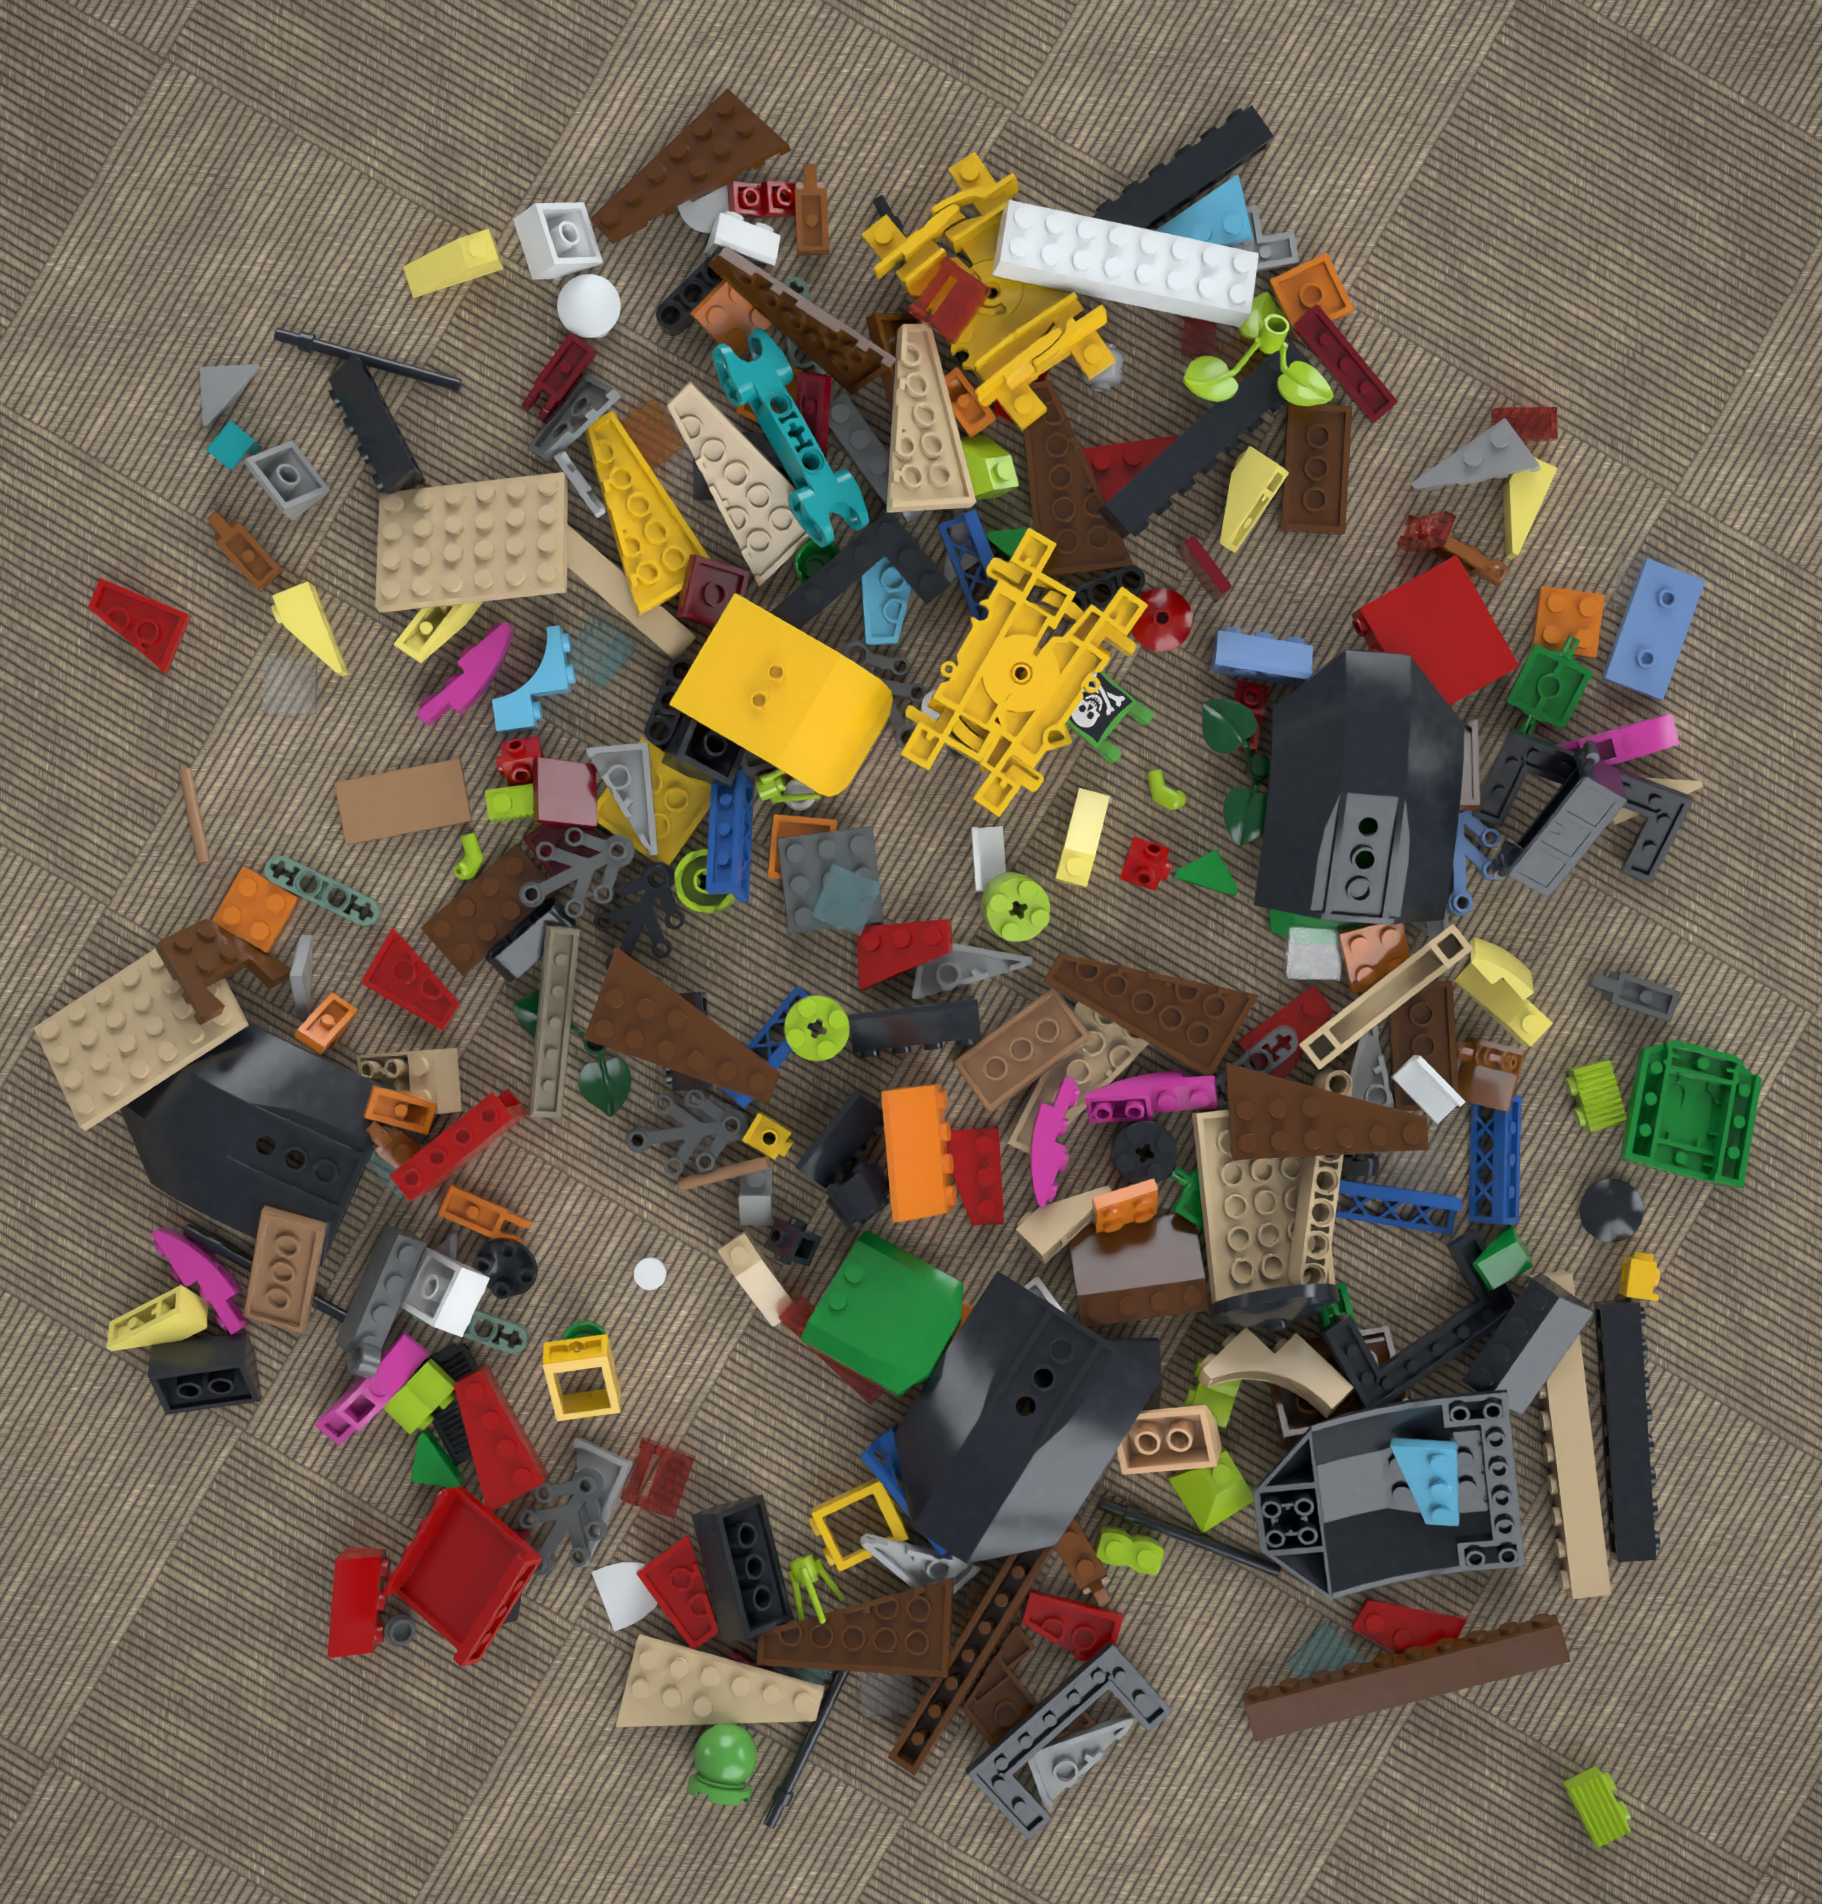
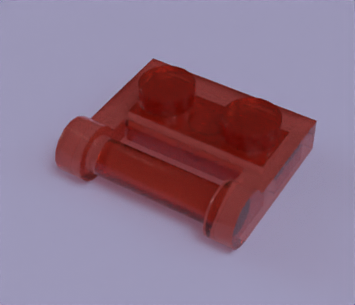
M944 257L939 263L940 269L918 300L911 302L907 311L917 320L952 344H955L992 291L990 287L960 268L954 261ZM952 276L957 282L933 315L930 314L926 309L948 278Z
M642 1437L638 1446L641 1450L627 1489H623L620 1499L629 1504L674 1519L696 1456ZM652 1454L660 1456L661 1460L648 1497L641 1495L639 1491Z

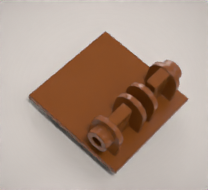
M1472 1037L1469 1038L1468 1042L1458 1044L1456 1047L1457 1056L1463 1061L1458 1078L1459 1096L1465 1102L1509 1112L1526 1050Z

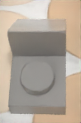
M770 1161L771 1167L769 1169L740 1176V1194L738 1197L740 1225L772 1226L773 1161Z

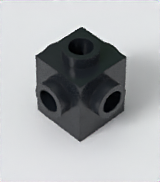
M790 1217L789 1221L776 1218L764 1248L775 1253L773 1259L791 1266L792 1262L810 1267L822 1237L807 1230L808 1223L800 1219Z

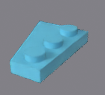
M1237 174L1155 231L1223 246H1231L1254 239L1239 175Z
M885 556L860 577L864 643L868 646L898 643L912 588Z
M1391 1438V1449L1425 1523L1459 1526L1457 1442Z

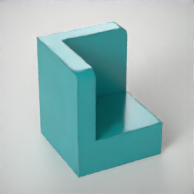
M230 420L206 450L229 470H233L248 452L251 455H256L262 446Z

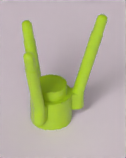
M780 769L755 777L756 788L763 801L771 799L773 805L782 802L819 799L821 797L819 793L782 795V791L787 790L783 777L787 773Z
M811 1553L789 1563L791 1570L788 1571V1575L792 1582L798 1621L805 1619L799 1587L800 1582L801 1587L806 1586L821 1624H824L826 1619L812 1584L819 1579L817 1573L821 1575L839 1601L843 1602L845 1597L825 1570L821 1559L814 1560Z

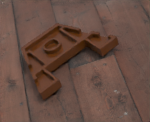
M208 919L195 923L159 941L156 948L172 979L178 980L182 987V997L186 1004H191L195 1010L194 1018L199 1025L221 1015L225 1007L206 987L243 968H248L269 989L290 978L291 968Z
M1018 1623L1012 1626L961 1705V1710L990 1746L1039 1704L1011 1669L1013 1665L1036 1648L1035 1644ZM1085 1710L1054 1738L1058 1737L1059 1739L1070 1735V1732L1092 1727L1096 1724L1095 1720Z

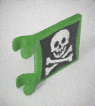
M1102 671L1091 676L1099 679V690L1094 693H1087L1082 689L1083 699L1065 724L1091 745L1106 762L1112 764L1119 759L1122 753L1105 739L1123 717L1129 713L1138 724L1144 726L1151 721L1154 715ZM1090 681L1089 687L1093 689L1095 684Z

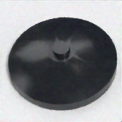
M1302 1284L1259 1290L1229 1297L1211 1304L1208 1310L1210 1321L1213 1323L1235 1327H1268L1269 1332L1288 1329L1287 1323L1320 1313L1338 1303L1340 1299L1336 1285Z

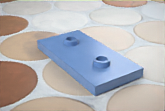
M1649 558L1644 559L1601 679L1658 701L1663 700L1706 580Z

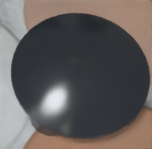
M1604 1179L1586 1188L1580 1202L1579 1213L1586 1232L1598 1240L1614 1243L1626 1240L1638 1230L1643 1219L1644 1208L1642 1199L1633 1186L1619 1179Z
M497 1238L484 1244L473 1263L475 1270L490 1278L487 1287L499 1299L527 1292L534 1285L538 1275L537 1263L530 1250L520 1242L508 1238Z

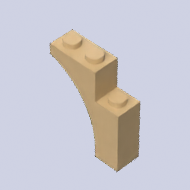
M1245 1327L1239 1334L1235 1331L1232 1332L1222 1343L1224 1349L1217 1356L1212 1352L1199 1366L1202 1371L1198 1381L1207 1389L1228 1381H1263L1286 1388L1299 1395L1315 1407L1325 1418L1349 1396L1354 1388L1297 1333L1289 1340L1283 1337L1270 1350Z

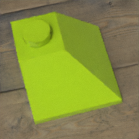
M983 434L973 436L971 439L970 437L960 438L976 501L1000 497L1019 486L1011 455L990 437Z
M1223 1445L1217 1467L1184 1469L1168 1478L1202 1533L1254 1502L1252 1491Z

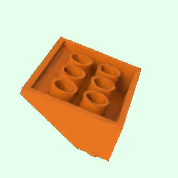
M942 1083L904 1086L881 1091L892 1222H903L953 1211V1205H956L957 1196L954 1186H951L950 1173H953L954 1162L952 1155L947 1154L946 1141L951 1139V1129L949 1122H945L944 1109L948 1108V1096L946 1090H942Z

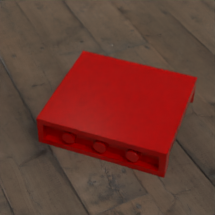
M1457 555L1362 606L1351 614L1353 627L1360 637H1364L1369 646L1368 651L1409 654L1449 705L1519 667Z
M509 1088L498 1097L491 1092L389 1177L409 1201L428 1195L524 1118L528 1111Z
M463 1486L443 1489L437 1494L433 1501L434 1506L418 1525L419 1531L403 1550V1558L399 1565L388 1575V1583L381 1594L383 1596L397 1594L458 1650L453 1660L461 1667L480 1662L543 1557Z

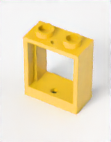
M608 1334L546 1342L543 1344V1369L557 1421L621 1413V1389ZM602 1367L607 1389L562 1395L557 1373Z
M877 1477L812 1508L811 1514L813 1518L809 1519L812 1530L816 1537L822 1535L826 1547L823 1548L825 1557L830 1566L836 1565L839 1572L873 1555L865 1548H862L843 1557L824 1516L872 1493L892 1532L891 1535L885 1538L900 1542L909 1539L908 1529L891 1494Z

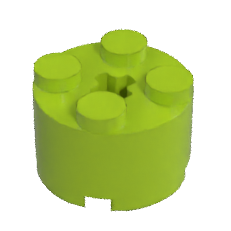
M708 849L696 850L687 854L676 868L674 883L677 895L684 905L696 912L704 914L721 912L732 905L736 898L732 893L709 895L706 888L704 890L701 888L703 882L700 878L702 875L706 876Z
M1005 872L995 876L988 882L980 901V910L985 922L1000 937L1011 942L1026 941L1038 935L1047 926L1050 920L1049 899L1042 887L1033 879L1024 874ZM1017 901L1019 903L1018 910L1013 912L1011 911L1013 909L1012 903Z
M811 995L797 1001L788 1011L784 1026L785 1037L790 1048L800 1057L810 1061H823L837 1055L845 1046L850 1029L848 1017L844 1009L835 1000L823 995ZM817 1019L822 1020V1027L826 1028L825 1033L819 1032L817 1037L812 1036V1030L808 1028V1024L815 1023Z

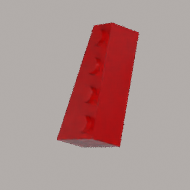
M488 1364L459 1378L454 1384L455 1393L485 1506L490 1511H493L543 1484L548 1477V1473Z

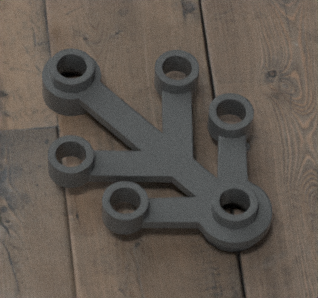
M859 640L846 643L840 651V654L850 659L852 651H858L861 654V660L856 664L874 676L876 675L871 667L888 669L894 676L898 677L905 675L909 670V662L906 658L901 656L891 658L873 654L868 645ZM896 661L904 663L905 670L903 672H897L894 669ZM878 678L888 686L893 695L906 697L912 703L922 702L927 694L922 684L908 685ZM913 688H919L922 691L920 699H914L911 696ZM892 703L888 720L896 731V744L903 749L906 743L902 740V733L908 731L912 734L916 726L907 724L895 704Z
M578 827L569 828L565 832V841L573 847L584 845L601 852L589 859L558 849L547 841L539 843L536 848V855L539 859L543 861L554 860L572 867L541 883H525L519 892L521 902L531 908L539 907L545 902L547 894L578 879L572 899L565 905V912L571 918H580L585 913L584 902L594 872L605 865L607 866L602 884L595 888L593 895L595 900L601 904L611 902L614 897L613 887L619 869L628 865L635 853L633 843L627 837L615 835L607 840L585 834ZM573 831H578L581 835L577 843H572L569 839V835ZM545 845H549L552 849L549 857L541 855V848ZM616 845H621L624 849V853L620 857H615L612 853V849ZM534 888L538 895L535 900L530 901L526 893L529 889ZM602 888L609 890L610 895L606 900H601L598 897V892ZM575 902L581 907L577 915L571 914L569 910L570 905Z
M690 1090L685 1097L687 1105L691 1108H701L715 1120L702 1123L676 1104L671 1095L661 1094L654 1101L655 1109L660 1113H668L684 1126L649 1131L641 1126L635 1127L627 1133L626 1145L631 1151L640 1153L648 1150L652 1144L686 1139L675 1156L669 1158L664 1164L665 1172L669 1176L675 1177L684 1171L686 1161L704 1136L718 1134L707 1152L699 1154L695 1161L700 1171L707 1172L715 1167L716 1158L729 1141H737L745 1136L749 1128L746 1115L737 1109L724 1111L706 1098L702 1090ZM694 1092L699 1093L701 1096V1102L698 1105L693 1104L690 1100V1096ZM665 1097L669 1100L670 1106L668 1109L660 1107L659 1101L661 1098ZM729 1119H734L737 1122L738 1127L735 1131H730L727 1128V1121ZM635 1134H640L643 1137L644 1141L641 1146L633 1143ZM708 1156L711 1159L710 1167L705 1168L701 1165V1157ZM671 1161L679 1163L680 1169L678 1172L674 1173L669 1169Z
M585 1468L576 1473L573 1481L555 1484L544 1482L536 1487L535 1497L541 1503H547L560 1495L574 1494V1496L567 1505L538 1510L530 1507L520 1513L519 1523L525 1529H531L542 1522L558 1520L542 1547L535 1550L543 1557L541 1560L543 1565L542 1568L537 1567L534 1574L544 1575L555 1567L556 1557L554 1552L568 1529L573 1547L569 1553L571 1564L581 1567L590 1561L591 1552L586 1547L580 1517V1510L584 1504L586 1505L590 1521L585 1528L587 1538L591 1541H598L607 1534V1526L602 1520L598 1497L604 1490V1479L598 1471L592 1468ZM584 1480L591 1484L590 1491L584 1487ZM543 1487L549 1490V1497L543 1495ZM527 1513L533 1516V1523L527 1521ZM593 1525L599 1527L600 1535H596L593 1532ZM577 1551H580L583 1554V1561H580L577 1558Z

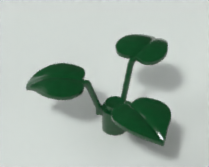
M1229 699L1208 700L1202 704V733L1207 745L1218 753L1228 754L1236 751L1240 744H1242L1248 759L1244 771L1247 778L1252 781V790L1250 791L1242 786L1233 788L1226 796L1223 805L1226 829L1235 844L1242 846L1263 835L1267 794L1257 792L1258 782L1269 777L1270 759L1265 755L1254 756L1249 743L1245 740L1254 735L1257 730L1256 718L1249 708Z
M540 990L515 1001L513 1004L518 1022L533 1038H535ZM571 1022L570 1029L583 1038L585 1049L589 1053L597 1055L599 1062H590L582 1068L578 1077L579 1090L590 1104L611 1117L622 1107L631 1087L630 1069L624 1060L617 1057L605 1061L603 1052L608 1047L585 1040L586 1031L581 1030Z

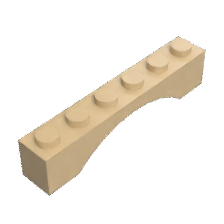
M1454 924L1450 925L1298 1046L1317 1070H1320L1403 1003L1472 951L1473 947Z

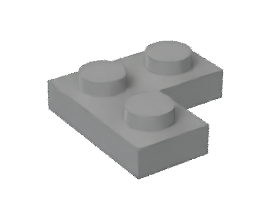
M1257 205L1247 206L1254 239L1234 244L1230 247L1259 253L1257 272L1298 265L1299 257L1294 231L1262 236Z

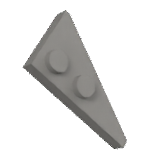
M1504 418L1410 484L1415 492H1428L1439 490L1440 486L1456 483L1461 486L1486 481L1494 477L1498 479L1509 477L1508 474L1530 470L1531 473L1537 472L1541 468L1512 426Z
M649 743L586 748V753L594 763L650 856L659 855Z
M953 943L952 953L917 967L912 999H919L1030 966L1033 957Z
M1376 1025L1357 1040L1349 1071L1353 1083L1351 1097L1394 1108L1393 1096L1388 1084L1389 1078L1384 1056L1380 1048L1379 1033Z
M577 1437L574 1441L577 1456L575 1475L585 1468H592L602 1475L604 1490L598 1497L602 1520L607 1524L633 1462L581 1437ZM584 1480V1487L590 1491L591 1484ZM584 1504L580 1510V1517L586 1547L589 1548L592 1558L599 1540L591 1541L585 1534V1528L590 1521L586 1505ZM593 1525V1532L596 1535H600L599 1527ZM577 1551L580 1561H583V1554L580 1551ZM590 1561L587 1564L583 1565V1567L588 1566Z
M865 1534L860 1538L862 1547L913 1589L954 1578V1594L982 1569L979 1561L966 1564L948 1552L941 1556L935 1549Z
M1131 1713L1086 1729H1081L1059 1739H1052L1028 1760L1045 1809L1050 1808L1054 1804L1053 1800L1066 1787L1071 1788L1077 1782V1778L1081 1774L1086 1773L1104 1755L1103 1751L1115 1739L1120 1740L1128 1732V1728L1134 1724Z

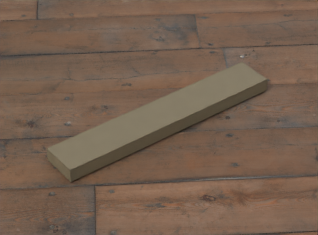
M546 925L528 1115L530 1117L561 1118L580 935V929L576 927Z

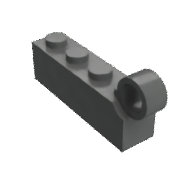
M844 392L830 402L828 431L887 511L890 455ZM923 510L891 513L896 519L902 516L908 523L921 514Z
M386 1223L335 1340L344 1351L350 1352L347 1365L350 1374L370 1379L378 1370L382 1346L426 1245L413 1232Z

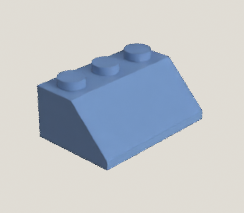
M1223 627V631L1218 630L1214 634L1208 672L1299 686L1312 675L1313 646L1305 645V640L1301 638L1286 637V641L1273 639L1274 635L1271 633L1255 632L1254 636L1242 634V629Z

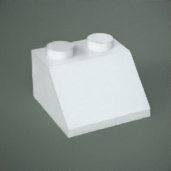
M584 202L535 203L513 219L532 280L557 279L603 263Z
M726 211L723 214L720 212L714 221L704 255L708 257L715 256L727 246L768 273L775 266L781 235L773 233L774 229L766 224L756 223L752 225L744 222V217L737 213Z
M426 1247L400 1307L435 1328L462 1337L490 1278L463 1263Z

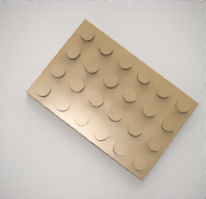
M558 472L401 490L390 495L386 492L379 493L375 601L377 610L381 613L566 593L568 477L566 474Z
M155 948L34 1027V1031L80 1128L87 1131L249 1025L225 978L206 987L225 1005L222 1014L199 1025L194 1018L195 1010L192 1005L186 1004L182 997V987L178 980L172 979Z
M1229 1109L1192 1113L1212 1304L1249 1292L1292 1286L1288 1280V1266L1303 1157L1232 1161ZM1321 1172L1317 1175L1316 1183L1319 1188L1323 1185L1324 1177ZM1317 1204L1312 1209V1216L1315 1220L1320 1213ZM1313 1236L1308 1240L1307 1243L1310 1252L1315 1247V1239ZM1331 1246L1325 1284L1336 1285ZM1306 1269V1271L1303 1274V1280L1305 1284H1307L1311 1278V1272L1309 1269Z

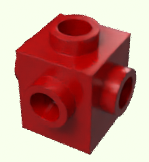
M539 736L501 742V756L496 757L499 774L506 776L509 787L533 783V759L537 757L545 758Z
M1133 836L1119 879L1156 891L1160 879L1166 881L1171 869L1172 862L1167 861L1170 848Z

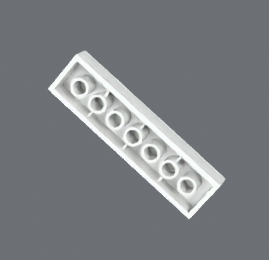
M1009 200L1001 214L992 276L1241 327L1251 314L1259 253Z

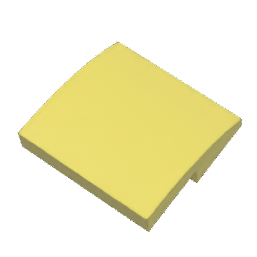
M1475 937L1470 940V945L1473 947V950L1470 951L1471 962L1492 985L1503 977L1523 1000L1534 993L1531 971L1519 959L1505 949L1488 941Z

